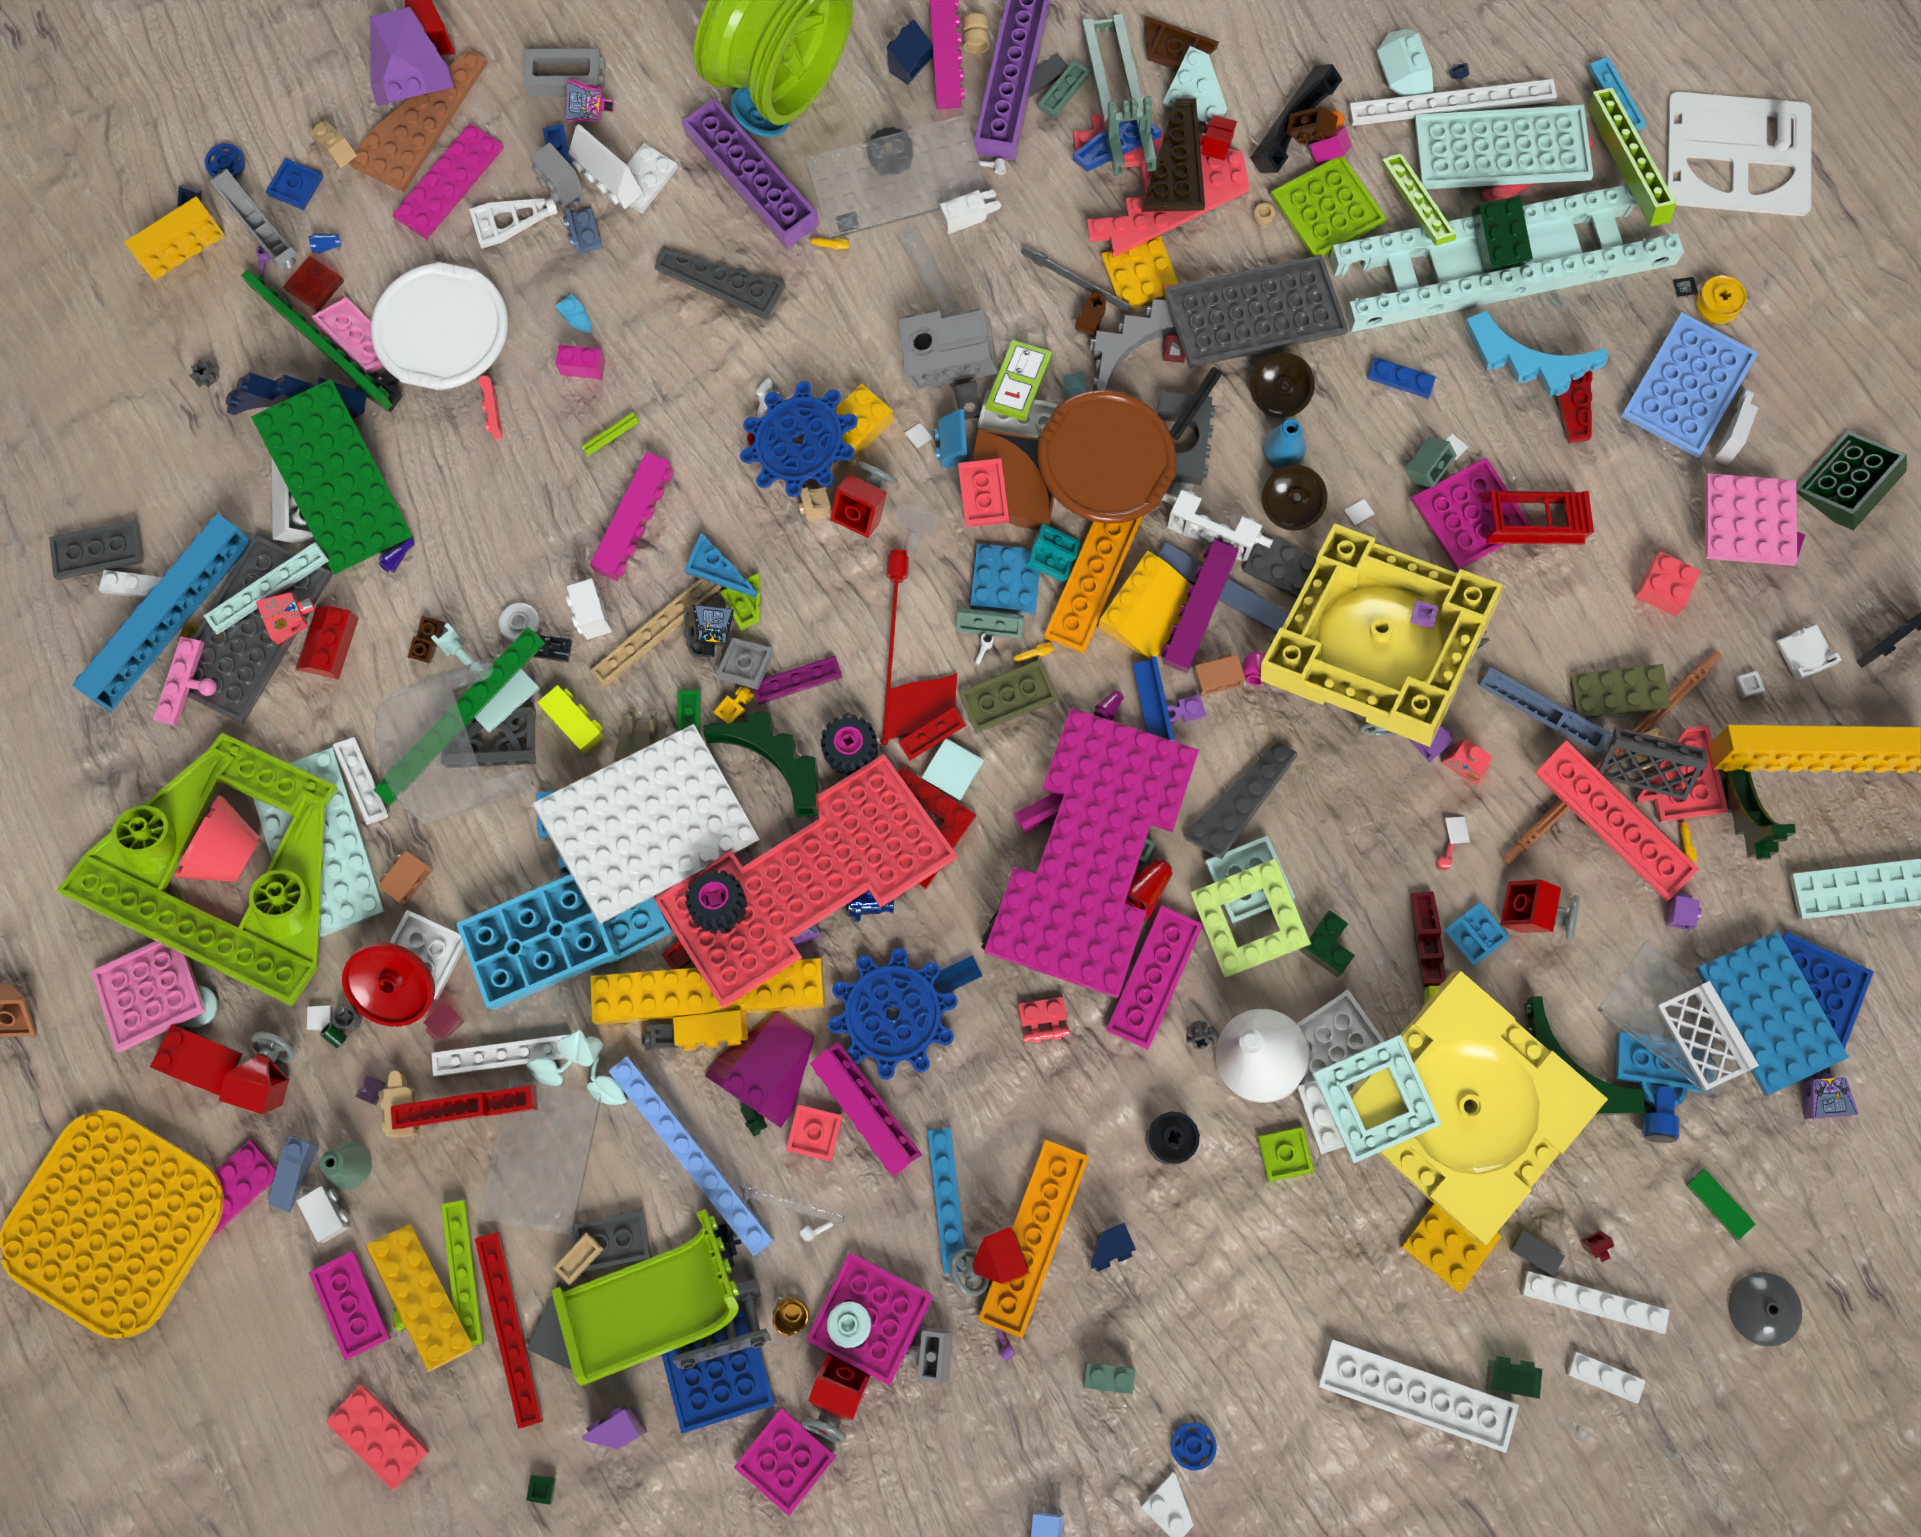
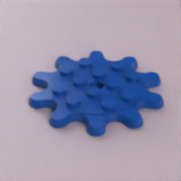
M802 381L797 384L795 394L790 399H782L777 392L768 393L764 398L765 404L768 407L767 414L763 418L749 417L744 421L743 427L745 431L754 434L755 442L752 446L742 450L740 459L746 464L759 462L762 465V471L756 478V483L760 488H769L775 481L784 480L787 495L798 497L802 492L803 484L807 480L816 479L823 487L831 486L834 478L830 472L831 465L837 460L851 461L854 458L855 450L851 445L843 442V436L848 431L857 427L858 419L854 414L841 416L835 412L841 400V394L838 390H829L825 396L818 399L812 397L811 385L807 381ZM798 436H804L803 444H795V439Z
M903 948L894 949L891 953L890 962L883 967L877 966L871 957L867 955L860 956L856 961V966L860 972L859 980L854 984L839 981L832 987L833 995L844 1002L845 1010L841 1015L832 1017L829 1020V1031L834 1034H848L852 1039V1044L846 1052L853 1062L858 1064L865 1057H873L878 1063V1075L884 1080H889L894 1076L895 1067L900 1061H908L916 1071L925 1072L930 1066V1061L926 1055L928 1045L939 1043L946 1046L951 1044L954 1039L953 1032L942 1025L940 1018L945 1011L952 1010L957 1006V997L953 993L940 994L935 991L933 984L940 974L938 964L929 962L920 970H912L908 966V954ZM894 1007L899 1010L900 1014L896 1020L887 1018L886 1012L889 1008Z

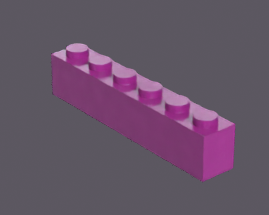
M1215 539L1212 546L1207 545L1203 555L1206 558L1204 565L1199 564L1195 577H1198L1195 585H1190L1186 595L1190 597L1187 605L1182 604L1178 616L1181 617L1178 625L1174 624L1170 636L1173 639L1170 645H1165L1161 656L1165 657L1163 664L1185 673L1189 672L1238 555V548Z

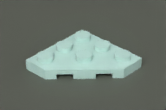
M1190 46L1166 94L1163 106L1172 109L1175 99L1196 98L1198 121L1206 125V122H1211L1213 115L1224 118L1227 113V107L1209 54Z

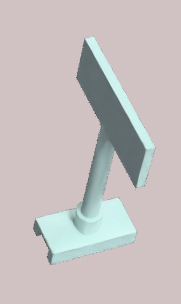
M447 623L444 626L448 631L439 639L433 635L431 637L432 640L447 657L450 654L456 655L479 679L484 671L463 650V640ZM521 669L475 718L490 733L540 688Z

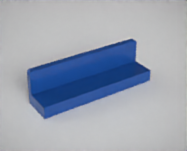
M1151 656V659L1148 661L1133 663L1132 668L1146 732L1174 741L1157 657Z

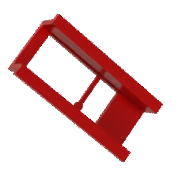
M1490 490L1488 493L1480 494L1481 503H1491L1494 529L1485 535L1486 544L1584 545L1585 539L1594 533L1589 491ZM1501 503H1544L1548 526H1504ZM1549 504H1564L1567 527L1552 526Z

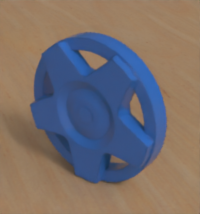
M219 144L207 153L205 167L212 177L217 175L214 172H221L226 168L235 178L243 172L245 159L238 147L232 144ZM223 149H231L228 152L223 151ZM214 155L215 160L210 162L212 156Z
M1194 1422L1186 1423L1180 1426L1173 1434L1171 1452L1176 1462L1183 1468L1193 1471L1201 1470L1210 1465L1215 1458L1217 1450L1216 1440L1213 1433L1206 1426ZM1189 1427H1198L1195 1432H1190L1187 1429ZM1207 1435L1211 1438L1212 1446L1206 1443ZM1177 1436H1179L1181 1443L1175 1447ZM1186 1457L1189 1465L1183 1463L1179 1458ZM1202 1457H1209L1205 1463L1200 1465Z

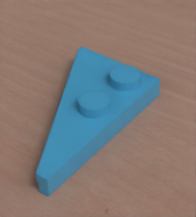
M701 533L684 569L685 573L756 598L758 592L743 578L729 560Z

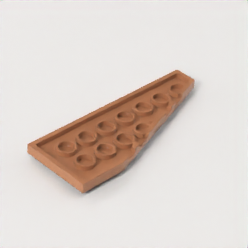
M467 50L448 66L454 88L411 97L369 131L356 151L357 156L349 162L351 168L401 192H405L487 65V59Z

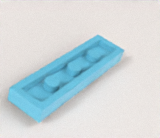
M1609 57L1591 63L1588 70L1599 90L1613 88L1636 131L1644 129L1646 122Z

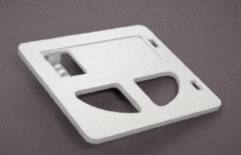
M1674 92L1668 101L1667 187L1675 199L1676 205L1805 216L1811 209L1810 105L1805 102ZM1674 115L1681 116L1680 124H1674ZM1767 117L1778 118V139L1774 146L1767 145ZM1791 119H1792V121H1793V141H1792V147H1789V145L1791 144ZM1700 158L1730 161L1732 163L1731 192L1719 191L1701 181L1691 171L1687 159ZM1748 163L1782 165L1793 169L1791 179L1774 191L1760 195H1752L1748 191ZM1673 172L1679 173V181H1673Z

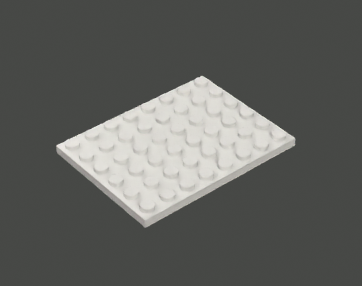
M694 724L534 802L532 805L599 925L705 869L708 864L730 850L736 854L760 840Z

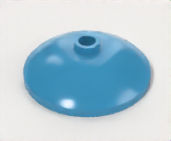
M739 88L733 93L730 100L731 111L738 123L746 130L762 137H776L786 131L789 123L775 125L758 113L756 106L751 100L749 90Z

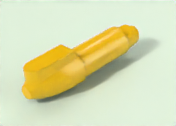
M818 237L810 239L811 244L836 250L849 249V240L835 238L831 240Z
M1050 642L1037 645L1036 649L1019 653L1013 660L1020 662L1042 657L1052 652L1054 648Z
M1682 821L1680 831L1683 853L1692 862H1697L1696 848L1692 845L1690 828L1686 821Z

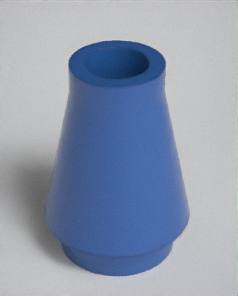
M313 233L312 236H308L312 253L317 252L321 254L341 247L339 234Z

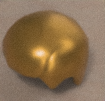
M795 1297L781 1300L773 1310V1325L778 1333L785 1336L801 1332L809 1320L808 1307L804 1301Z

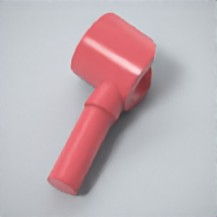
M1450 840L1445 857H1438V870H1448L1452 865L1451 856L1454 844H1450Z

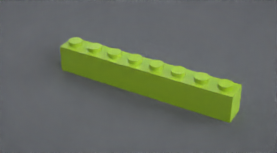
M1613 88L1594 91L1588 112L1649 226L1670 223L1676 207V201Z

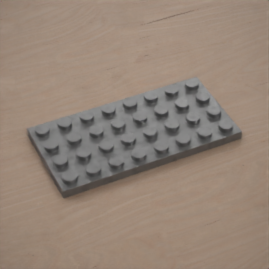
M1322 255L1165 287L1163 291L1189 368L1345 335L1349 331Z
M254 535L208 612L296 554ZM319 567L278 595L292 593L299 602L310 598L315 605L333 574L331 571ZM259 608L218 635L204 618L192 638L205 643L193 680L212 679L217 685V690L211 696H204L199 690L190 688L187 697L244 724L298 633L277 645L269 636Z

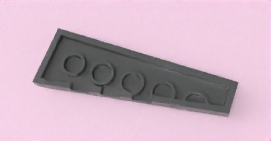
M666 249L663 250L654 266L656 271L764 320L768 319L786 287L785 282L761 275L758 277L749 274L747 271H736L729 269L725 265H714L709 263V261L696 259L692 256Z
M1277 742L1184 834L1185 840L1222 860L1296 759L1297 752Z

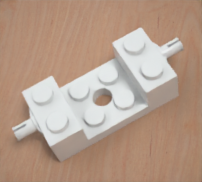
M1181 490L1178 497L1165 493L1162 501L1173 505L1168 521V529L1204 545L1209 543L1212 546L1215 539L1238 548L1239 551L1236 559L1242 562H1247L1255 544L1259 543L1270 548L1273 539L1261 535L1262 525L1253 518L1242 517L1236 531H1233L1228 525L1212 522L1205 515H1197L1202 498H1199L1192 491L1186 492Z

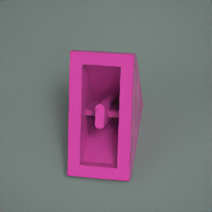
M1346 126L1335 130L1334 137L1325 138L1323 141L1316 140L1308 144L1315 164L1344 156L1352 147Z

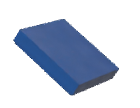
M285 158L267 188L266 194L291 206L305 210L324 176L316 170Z

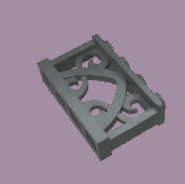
M522 704L506 718L505 723L501 722L497 726L506 737L499 739L494 744L492 752H487L480 741L473 739L484 727L478 721L475 723L471 721L462 731V733H465L464 736H457L455 740L460 741L456 754H452V742L443 751L442 764L446 768L536 764V712L529 705ZM516 718L525 719V729L520 733L514 734L513 731L518 730L521 724L513 725V720ZM527 735V750L522 751L518 739ZM510 741V743L505 744V746L508 747V750L503 752L500 751V746ZM470 743L479 747L476 753H471L473 746L469 745Z

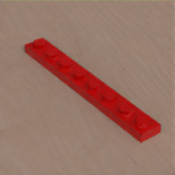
M500 1232L475 1238L518 1429L543 1422V1416Z

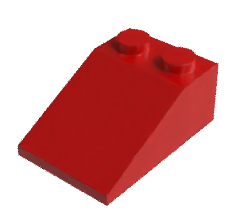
M171 1024L150 1067L220 1096L226 1073L237 1067L243 1054L183 1027Z

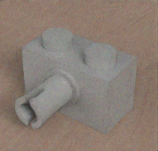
M922 1330L920 1346L910 1345L904 1359L919 1361L917 1381L933 1383L949 1381L953 1331Z

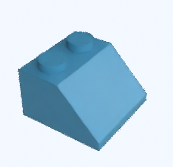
M959 409L938 419L939 427L935 428V441L940 440V447L936 448L937 461L941 460L942 468L958 467V463L967 462L964 409Z

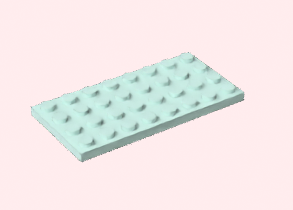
M1584 105L1415 115L1420 181L1425 189L1592 180L1593 169Z
M333 747L289 763L336 785L338 788L337 793L326 807L320 937L385 914V906L342 769ZM253 798L270 856L273 859L294 816ZM291 889L289 893L296 892L298 890ZM299 898L293 899V903L297 904Z

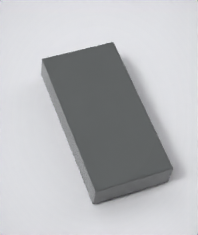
M1524 1230L1520 1231L1510 1249L1511 1252L1551 1277L1555 1276L1565 1257Z

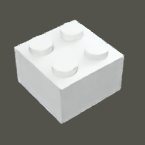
M593 579L567 586L569 594H566L565 597L569 608L571 607L573 614L571 617L579 634L583 633L588 640L611 633L612 630L601 593Z

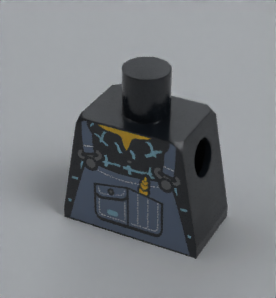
M701 605L687 607L690 642L702 644V657H714L715 645L721 646L727 643L734 609Z

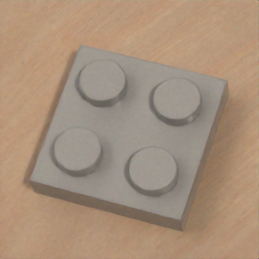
M732 637L716 673L717 679L758 690L774 655L773 648Z

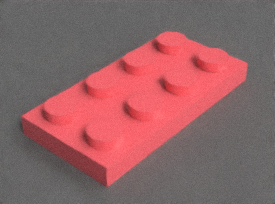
M363 1384L359 1385L326 1421L340 1438L392 1490L397 1488L429 1452Z

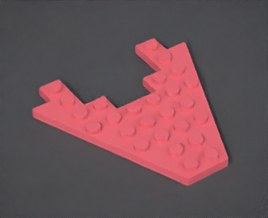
M1091 114L1092 130L1073 132L1075 152L1104 130L1101 115ZM1161 131V137L1153 140L1156 158L1163 142L1164 131ZM1142 146L1124 154L1125 166L1121 167L1140 166L1145 196L1126 198L1127 216L1087 219L1089 242L1110 240L1112 255L1117 257L1249 191V182L1243 152L1229 148L1225 161L1201 154L1205 197L1204 210L1141 212L1153 171L1147 172Z

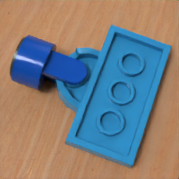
M1624 1032L1616 1034L1615 1079L1638 1083L1639 1089L1643 1090L1644 1100L1652 1106V1113L1642 1115V1136L1652 1142H1676L1679 1139L1680 1118L1674 1115L1675 1106L1684 1101L1687 1097V1091L1708 1094L1711 1092V1089L1707 1091L1702 1089L1676 1041ZM1692 1047L1691 1055L1693 1059L1702 1062L1705 1050ZM1709 1052V1054H1708V1058H1707V1062H1706V1063L1709 1064V1065H1711V1053H1710V1052ZM1705 1068L1703 1076L1709 1084L1711 1083V1070Z

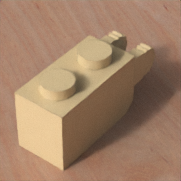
M325 120L317 121L318 125L314 129L308 128L306 130L322 152L340 168L357 156L345 137Z
M396 1070L389 1072L388 1089H383V1096L380 1098L381 1108L384 1110V1119H382L381 1123L382 1131L386 1137L390 1138L420 1135L419 1127L392 1130L391 1106L418 1102V1093L408 1087L407 1077L404 1072Z

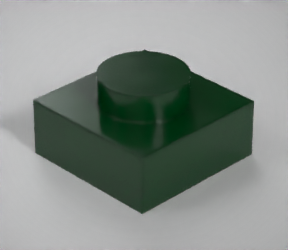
M531 1475L526 1501L552 1504L557 1478Z

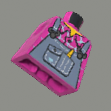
M570 78L567 81L566 122L599 121L602 117V111L613 113L614 100L603 98L602 87L574 78Z

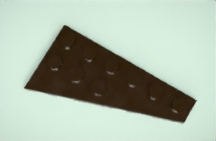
M1196 98L1175 99L1156 160V170L1152 173L1141 212L1202 211L1205 209Z

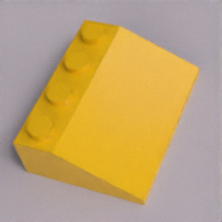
M1147 551L1100 618L1098 628L1147 660H1150L1151 656L1158 657L1171 638L1170 633L1174 624L1178 625L1181 620L1178 614L1182 604L1187 605L1190 597L1186 595L1191 583L1167 562Z

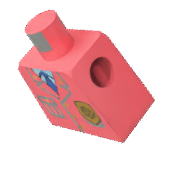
M292 593L256 601L269 636L277 645L306 628L308 623L304 614L315 610V606L310 598L299 602Z
M1464 739L1451 746L1441 763L1478 786L1490 768L1492 756L1472 742Z

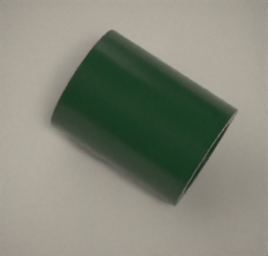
M328 1023L320 1032V1036L335 1048L340 1047L347 1038V1035L332 1023Z

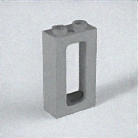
M599 48L525 49L523 86L527 96L566 97L567 81L570 78L604 88L605 79L604 75H602V70L606 68L605 57L601 56ZM538 64H590V73L586 76H537Z

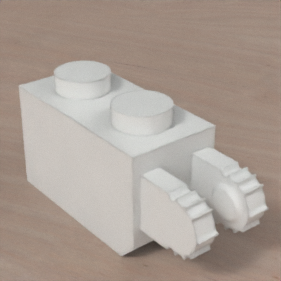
M991 189L980 193L977 190L940 204V217L947 233L950 234L981 223L987 218V214L1000 209L1001 203L997 200L985 204V202L996 197V192Z

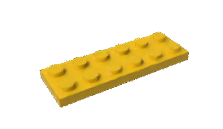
M411 1224L366 1244L365 1248L427 1372L473 1350V1345Z

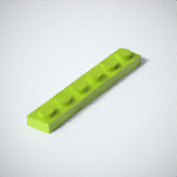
M1402 153L1382 159L1381 166L1434 245L1438 246L1455 241V231Z
M466 1200L441 1204L453 1307L472 1345L485 1344Z

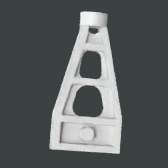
M552 198L492 202L469 209L482 249L502 243L545 217L558 214L556 203ZM528 207L533 209L531 217L519 220L517 210ZM498 213H511L514 219L513 223L504 229H498L495 215Z

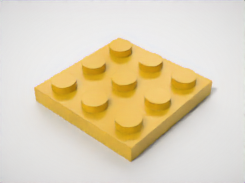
M1161 236L1155 237L1117 257H1113L1112 250L1101 253V259L1114 295L1131 304V309L1153 302V299L1163 300L1164 286L1179 284Z
M1433 1203L1402 1244L1401 1248L1456 1292L1461 1293L1502 1236L1497 1232L1487 1245L1476 1243Z

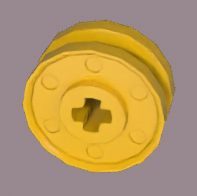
M1725 275L1714 276L1705 283L1697 295V311L1703 319L1710 323H1729L1737 317L1746 304L1747 294L1744 286L1735 278Z

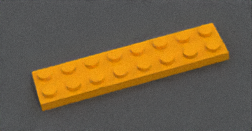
M1143 516L1129 522L1117 524L1093 521L1046 629L1044 639L1085 654Z
M1045 1139L1012 1227L1031 1275L1006 1285L992 1281L978 1321L1023 1338L1089 1156Z

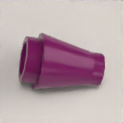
M1114 690L1095 706L1094 715L1112 721L1124 696L1119 691Z

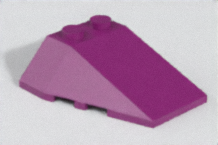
M776 1012L748 1033V1040L741 1041V1045L732 1046L722 1053L713 1063L705 1077L782 1128L795 1108L814 1037Z

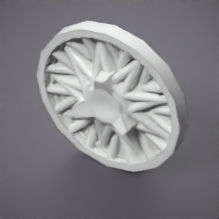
M525 603L509 605L499 617L501 633L507 640L512 642L527 627L531 628L535 633H537L540 627L538 613L532 606Z

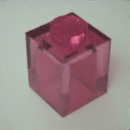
M443 1003L423 1023L428 1027L425 1031L434 1040L438 1038L445 1041L465 1021L449 1005Z

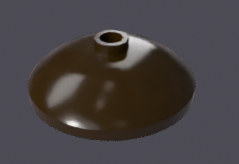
M1287 352L1275 353L1263 359L1255 368L1250 383L1251 395L1258 408L1267 415L1277 418L1291 417L1303 411L1312 400L1315 391V377L1309 364L1300 356ZM1284 381L1289 383V387L1286 390L1282 388Z
M1287 465L1276 470L1267 479L1262 491V505L1267 517L1278 527L1292 531L1302 530L1315 524L1323 515L1328 501L1327 488L1321 476L1313 469L1303 465ZM1295 493H1299L1301 495V499L1299 501H1296L1294 499Z

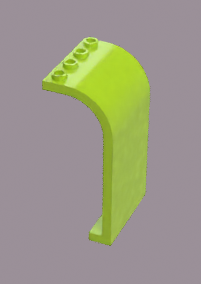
M706 1209L696 1212L702 1224L701 1230L693 1239L682 1246L567 1291H563L561 1287L551 1290L573 1376L580 1386L707 1337L722 1329L737 1315L739 1306L735 1296L739 1295L735 1280L730 1281L728 1275L732 1273V1269L728 1259H723L721 1253L725 1251V1247L721 1237H716L715 1230L718 1229L715 1217L714 1215L709 1216Z

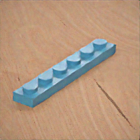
M951 1128L928 1130L944 1274L950 1273V1263L954 1254L959 1250L965 1249ZM957 1265V1272H963Z

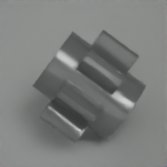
M199 360L198 363L191 366L193 373L189 376L198 387H201L203 384L209 388L210 385L217 382L216 374L219 371L213 367L214 365L210 361L204 363Z
M1194 1021L1191 1026L1186 1027V1042L1192 1043L1193 1048L1205 1049L1210 1043H1214V1028L1208 1027L1206 1021Z

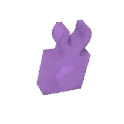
M1200 694L1178 700L1179 707L1167 706L1168 712H1173L1175 715L1173 718H1170L1171 724L1176 723L1181 717L1184 723L1206 717Z

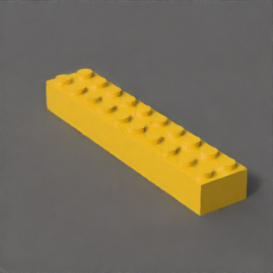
M1728 725L1709 744L1713 769H1723L1726 772L1743 769L1747 772L1756 770H1767L1768 772L1788 770L1789 772L1832 770V772L1837 773L1847 770L1855 773L1864 771H1875L1876 773L1896 771L1897 773L1917 771L1921 773V727Z
M821 958L798 960L724 1009L720 1006L697 968L590 976L592 1022L596 1025L671 1020L673 1017L742 1010L749 1014L825 1008L824 974Z

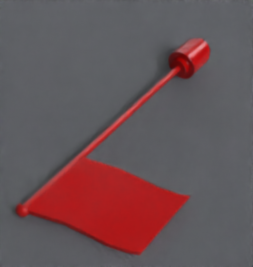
M901 549L890 550V554L887 556L886 577L890 579V582L894 583L883 736L882 740H880L882 745H887L889 740L911 734L952 707H955L957 673L941 679L916 681L891 688L898 583H902L903 580L908 578L909 566L907 551Z

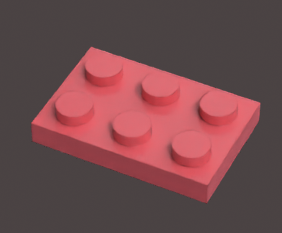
M1001 458L958 463L965 528L1009 523Z

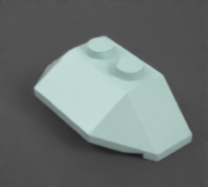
M1409 28L1388 33L1376 53L1389 88L1402 97L1433 93L1432 68L1419 33Z

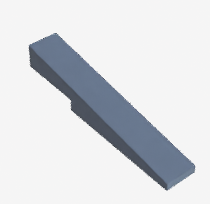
M1492 666L1479 685L1597 753L1601 752L1612 735V732Z

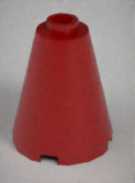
M1155 860L1133 876L1125 904L1147 911L1144 922L1150 918L1173 875L1171 865L1165 860Z

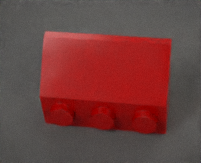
M333 606L315 609L296 670L339 680L358 622V618L351 610Z

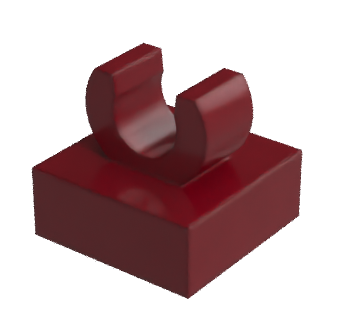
M1599 1231L1580 1240L1583 1249L1592 1256H1595V1258H1600L1601 1262L1610 1259L1608 1249L1614 1247L1612 1238L1604 1232Z

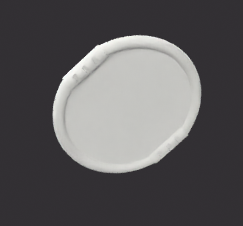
M442 262L414 268L393 281L380 296L371 319L372 345L384 368L400 380L401 383L439 391L461 386L484 373L499 356L508 332L506 305L496 286L476 269Z

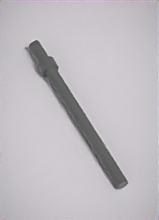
M1026 246L1023 247L1021 254L1034 260V263L1038 266H1045L1091 293L1099 292L1103 294L1106 301L1126 312H1129L1131 309V304L1051 261L1047 255L1041 252L1037 253Z

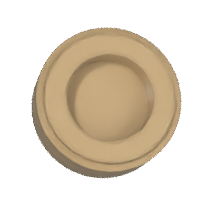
M1260 203L1254 209L1253 218L1260 225H1268L1274 219L1275 210L1268 203Z

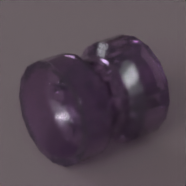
M365 1075L362 1080L364 1087L362 1086L361 1089L357 1090L355 1097L377 1105L379 1101L378 1091H383L386 1083Z

